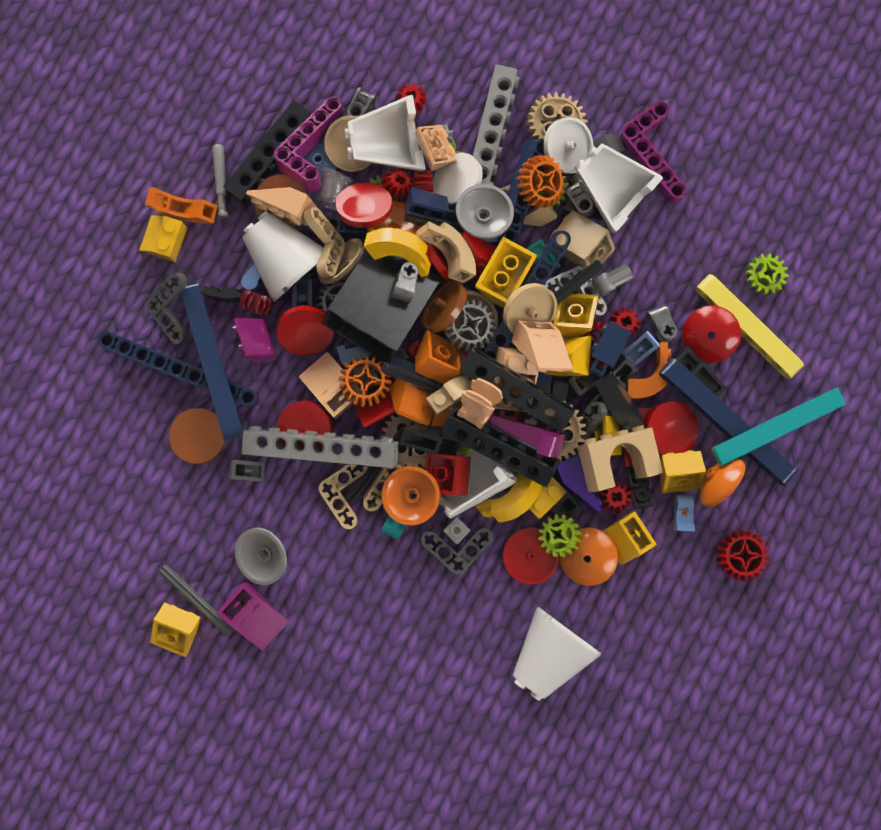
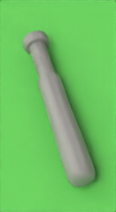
M215 144L212 150L216 195L218 196L219 206L217 218L225 219L228 218V212H226L225 203L226 190L223 187L226 184L224 147L221 144Z

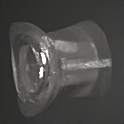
M324 167L319 169L322 185L314 203L331 210H336L338 195L345 188L349 187L350 183H354V180L336 170Z

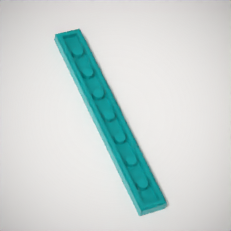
M833 388L712 447L711 450L719 466H722L846 405L839 388Z

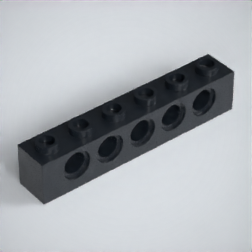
M293 100L223 186L226 192L243 205L247 202L249 203L251 198L246 192L257 190L268 175L274 173L278 168L274 155L267 157L266 154L269 151H275L283 143L278 142V139L280 137H286L287 139L312 115L311 112ZM291 123H298L295 128L289 127ZM256 166H263L262 170L254 171ZM245 180H251L248 186H243Z
M475 347L471 349L459 369L462 375L469 380L480 378L496 386L502 391L503 401L507 399L513 403L512 406L517 410H524L535 421L539 422L541 420L546 423V427L553 432L559 431L561 433L574 414L575 409ZM478 366H484L487 369V374H480L477 369ZM497 376L502 377L504 384H496L494 378ZM518 387L521 390V394L514 395L511 392V388ZM529 398H536L538 404L535 406L530 405L528 402ZM552 408L555 411V415L548 416L545 413V409Z
M456 406L452 408L440 432L441 434L547 488L559 465L560 459L536 453V447L487 422L479 429L466 419L457 416L460 408Z

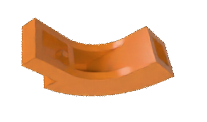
M149 187L145 206L156 210V213L199 224H214L218 207L204 199L180 198L155 187Z
M668 342L659 343L660 346L656 350V368L649 378L627 379L625 382L627 385L625 390L632 400L648 398L667 385V382L660 377L659 372L671 357V348H668Z

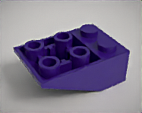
M578 456L559 463L555 471L559 484L567 491H570L593 512L601 511L600 506L602 502L599 496L594 495V492H588L581 460Z

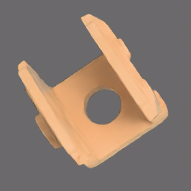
M478 378L472 381L471 389L473 391L462 392V407L458 411L457 416L466 419L481 429L493 414L495 404H499L503 396L501 394L502 391L496 386Z

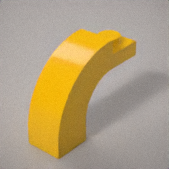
M382 228L367 233L364 247L374 260L388 255L400 256L414 263L421 277L429 275L431 260L426 255L428 246L419 237L408 231L395 228Z
M517 473V482L506 495L497 499H486L475 505V507L484 517L490 518L493 516L499 523L510 521L522 515L533 505L539 496L542 485Z

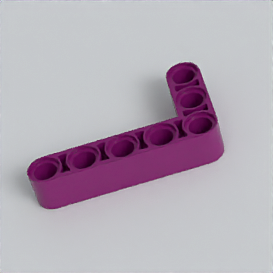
M331 97L327 99L274 151L278 169L309 191L320 189L322 182L318 169L306 161L304 157L325 137L329 126L335 120L344 116L342 103L339 98Z
M658 101L623 127L620 138L624 147L637 163L668 178V181L661 180L656 187L669 203L674 204L678 203L685 195L686 187L645 136L660 125L668 115V104ZM655 110L661 111L663 115L656 114ZM640 121L647 122L648 126H643ZM625 132H631L633 137H628ZM641 146L645 149V151L641 152L637 149V147ZM648 161H654L656 166H651ZM672 190H677L679 192V196H675L672 193Z
M492 414L487 423L536 447V453L540 455L556 457L561 454L566 435L564 433L553 432L550 429Z

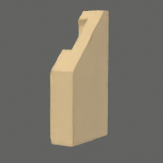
M548 206V208H533L526 213L523 224L542 227L555 220L557 214L551 206Z

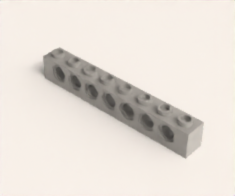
M498 64L495 65L473 157L482 167L483 174L487 176L485 179H482L481 184L489 185L494 184L490 181L492 175L496 176L498 165L495 164L496 158L501 156L502 147L499 145L501 140L504 141L507 129L503 128L505 122L509 123L511 112L508 111L509 105L513 106L515 94H512L513 88L518 87L520 78L516 76L517 69ZM506 86L508 90L502 91L499 87ZM501 103L504 107L497 108L495 104ZM498 121L499 125L493 126L490 122ZM492 138L495 142L489 144L486 142V139ZM483 156H489L491 160L486 162L483 161L481 158Z
M250 426V429L243 431L242 454L394 468L398 463L399 442L393 441V438L388 437L374 440L373 436L355 438L353 434H343V437L336 436V433L329 432L324 433V435H317L316 431L298 433V430L288 429L287 432H282L280 428L261 430L260 426ZM262 437L266 438L267 445L262 443ZM281 438L284 439L286 442L285 447L281 446L280 444ZM299 440L304 442V449L299 447ZM317 442L323 444V451L317 448ZM336 443L342 446V452L336 450ZM355 445L360 446L361 454L355 452ZM374 446L380 449V456L374 454Z

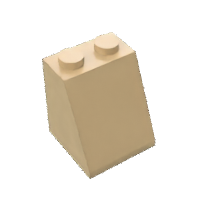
M574 210L564 217L561 225L551 234L552 236L556 231L563 230L570 234L571 242L563 255L576 266H581L584 269L595 260H599L603 264L615 250L609 231ZM559 234L556 238L559 245L564 244L566 241V237L563 234Z

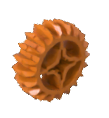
M538 155L534 158H529L527 162L522 164L523 168L518 171L521 176L516 178L520 181V184L516 187L521 188L522 191H520L519 195H524L523 201H529L528 205L535 206V208H548V206L555 205L556 201L561 199L560 195L565 193L562 188L566 186L563 183L566 177L561 174L564 169H559L560 163H554L555 158ZM537 167L543 168L545 172L538 171ZM541 191L542 193H545L546 196L542 197L537 193Z
M366 354L365 360H362V356L358 355L357 362L352 357L350 359L352 365L347 362L344 364L348 370H340L345 376H339V381L344 382L339 384V388H346L342 391V395L349 394L347 397L348 402L355 398L353 403L355 406L358 404V401H361V407H364L365 402L368 401L369 407H372V400L379 404L378 396L385 399L386 396L383 392L389 393L390 391L386 386L391 385V381L386 379L391 376L383 374L381 371L383 361L380 360L378 363H375L376 356L371 361L368 354ZM363 367L361 374L354 375L353 377L350 376L355 369ZM369 367L375 369L379 373L381 379H377V377L371 376L369 373ZM365 372H367V380L370 381V383L367 382V385H365L364 389V384L360 379L363 380V377H365ZM349 382L361 388V395L351 389ZM380 385L375 393L367 395L370 387Z

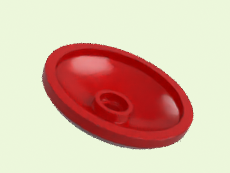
M705 306L697 309L687 318L682 331L684 346H688L699 360L706 363L720 362L729 358L738 348L741 340L740 324L729 310L720 306ZM714 332L716 336L710 339L708 333Z

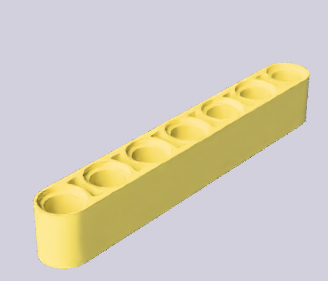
M709 274L695 288L697 293L710 306L723 307L737 318L741 328V336L783 377L790 380L804 366L803 362L715 276Z

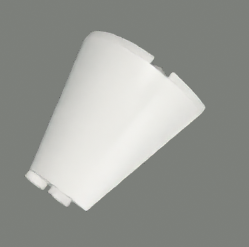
M413 95L348 121V129H344L345 140H349L350 147H347L348 158L424 171L426 168L423 151L419 150L418 141L415 137L414 119L416 111Z
M601 144L598 148L593 146L586 154L588 158L585 161L581 160L574 168L577 170L580 179L612 233H616L626 222L630 212L644 196L652 192L663 177L612 148Z
M265 211L258 217L259 222L255 225L251 223L243 230L246 234L242 238L271 299L275 302L291 286L317 266L324 247L278 217Z
M474 450L468 455H462L457 451L456 455L471 457L468 496L440 494L439 504L444 506V513L450 519H453L460 513L515 484L517 476L509 468Z
M537 607L513 676L516 678L515 683L522 689L525 687L532 691L530 694L540 701L541 698L545 699L597 659L601 653L548 613Z

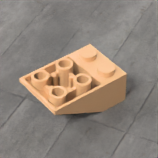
M434 125L416 128L415 137L423 151L430 171L438 170L456 161L455 150L448 142V134L444 127Z
M291 187L246 192L251 198L250 201L256 204L257 208L263 211L269 209L275 216L281 219L285 216L290 219L291 223L297 226L301 224L307 226L308 224L304 219V211L317 206L307 194Z
M517 322L511 342L534 365L536 370L540 372L573 370L561 332L551 322Z
M498 346L496 361L536 385L539 371L526 359L523 353L518 349ZM497 376L494 378L496 384H504L502 377ZM518 387L511 388V392L514 395L521 394V390ZM533 397L528 399L529 404L532 405ZM507 399L506 401L501 400L499 404L496 403L494 409L519 411Z
M326 352L298 377L328 412L337 419L353 405L355 398L348 402L347 397L349 394L342 395V391L346 388H339V384L344 383L339 381V376L345 375L340 372L341 366ZM349 382L351 389L361 395V389Z

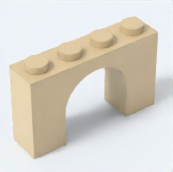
M644 425L633 427L632 432L628 433V429L616 432L617 436L612 437V433L600 436L601 440L596 441V438L584 440L583 445L577 446L588 492L602 491L615 487L610 457L612 451L618 445L624 447L629 452L636 479L663 473L652 427L645 429Z

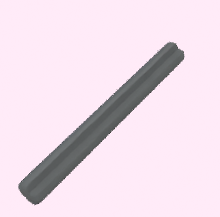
M164 565L160 569L159 573L223 634L230 636L235 629L226 623L216 613L217 611L168 565Z

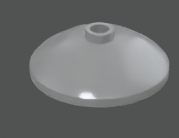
M478 184L469 187L460 195L456 204V217L460 226L468 234L481 239H491L502 235L510 227L514 216V208L509 196L500 188L489 184Z
M252 528L242 533L238 538L235 546V558L240 571L246 578L259 585H269L282 577L286 569L287 557L283 544L276 535L263 528Z

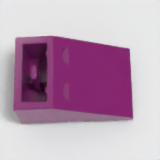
M234 319L235 325H233V330L236 337H239L241 340L239 348L242 355H245L249 361L256 365L277 358L267 324L263 319Z
M248 582L243 583L216 612L233 629L262 651L290 622Z

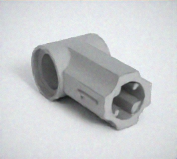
M624 264L609 273L605 272L597 276L592 281L601 297L613 292L616 287L633 279L630 268Z

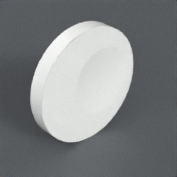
M573 117L556 120L548 128L544 138V153L548 158H555L554 163H560L559 169H564L562 174L577 173L574 167L581 160L585 161L588 158L586 154L593 147L590 130L581 120Z
M467 153L455 154L456 161L436 170L433 177L434 193L447 196L448 203L456 205L458 198L466 189L481 184L482 167L472 155Z

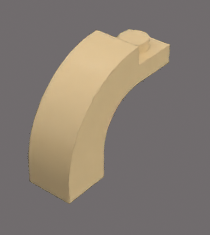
M428 222L417 230V237L433 244L444 254L448 263L449 278L464 284L476 275V265L472 251L465 239L452 226L445 222L440 226Z
M460 375L448 381L441 389L428 396L426 402L438 416L460 402L463 391H473L471 385L474 379L469 380Z

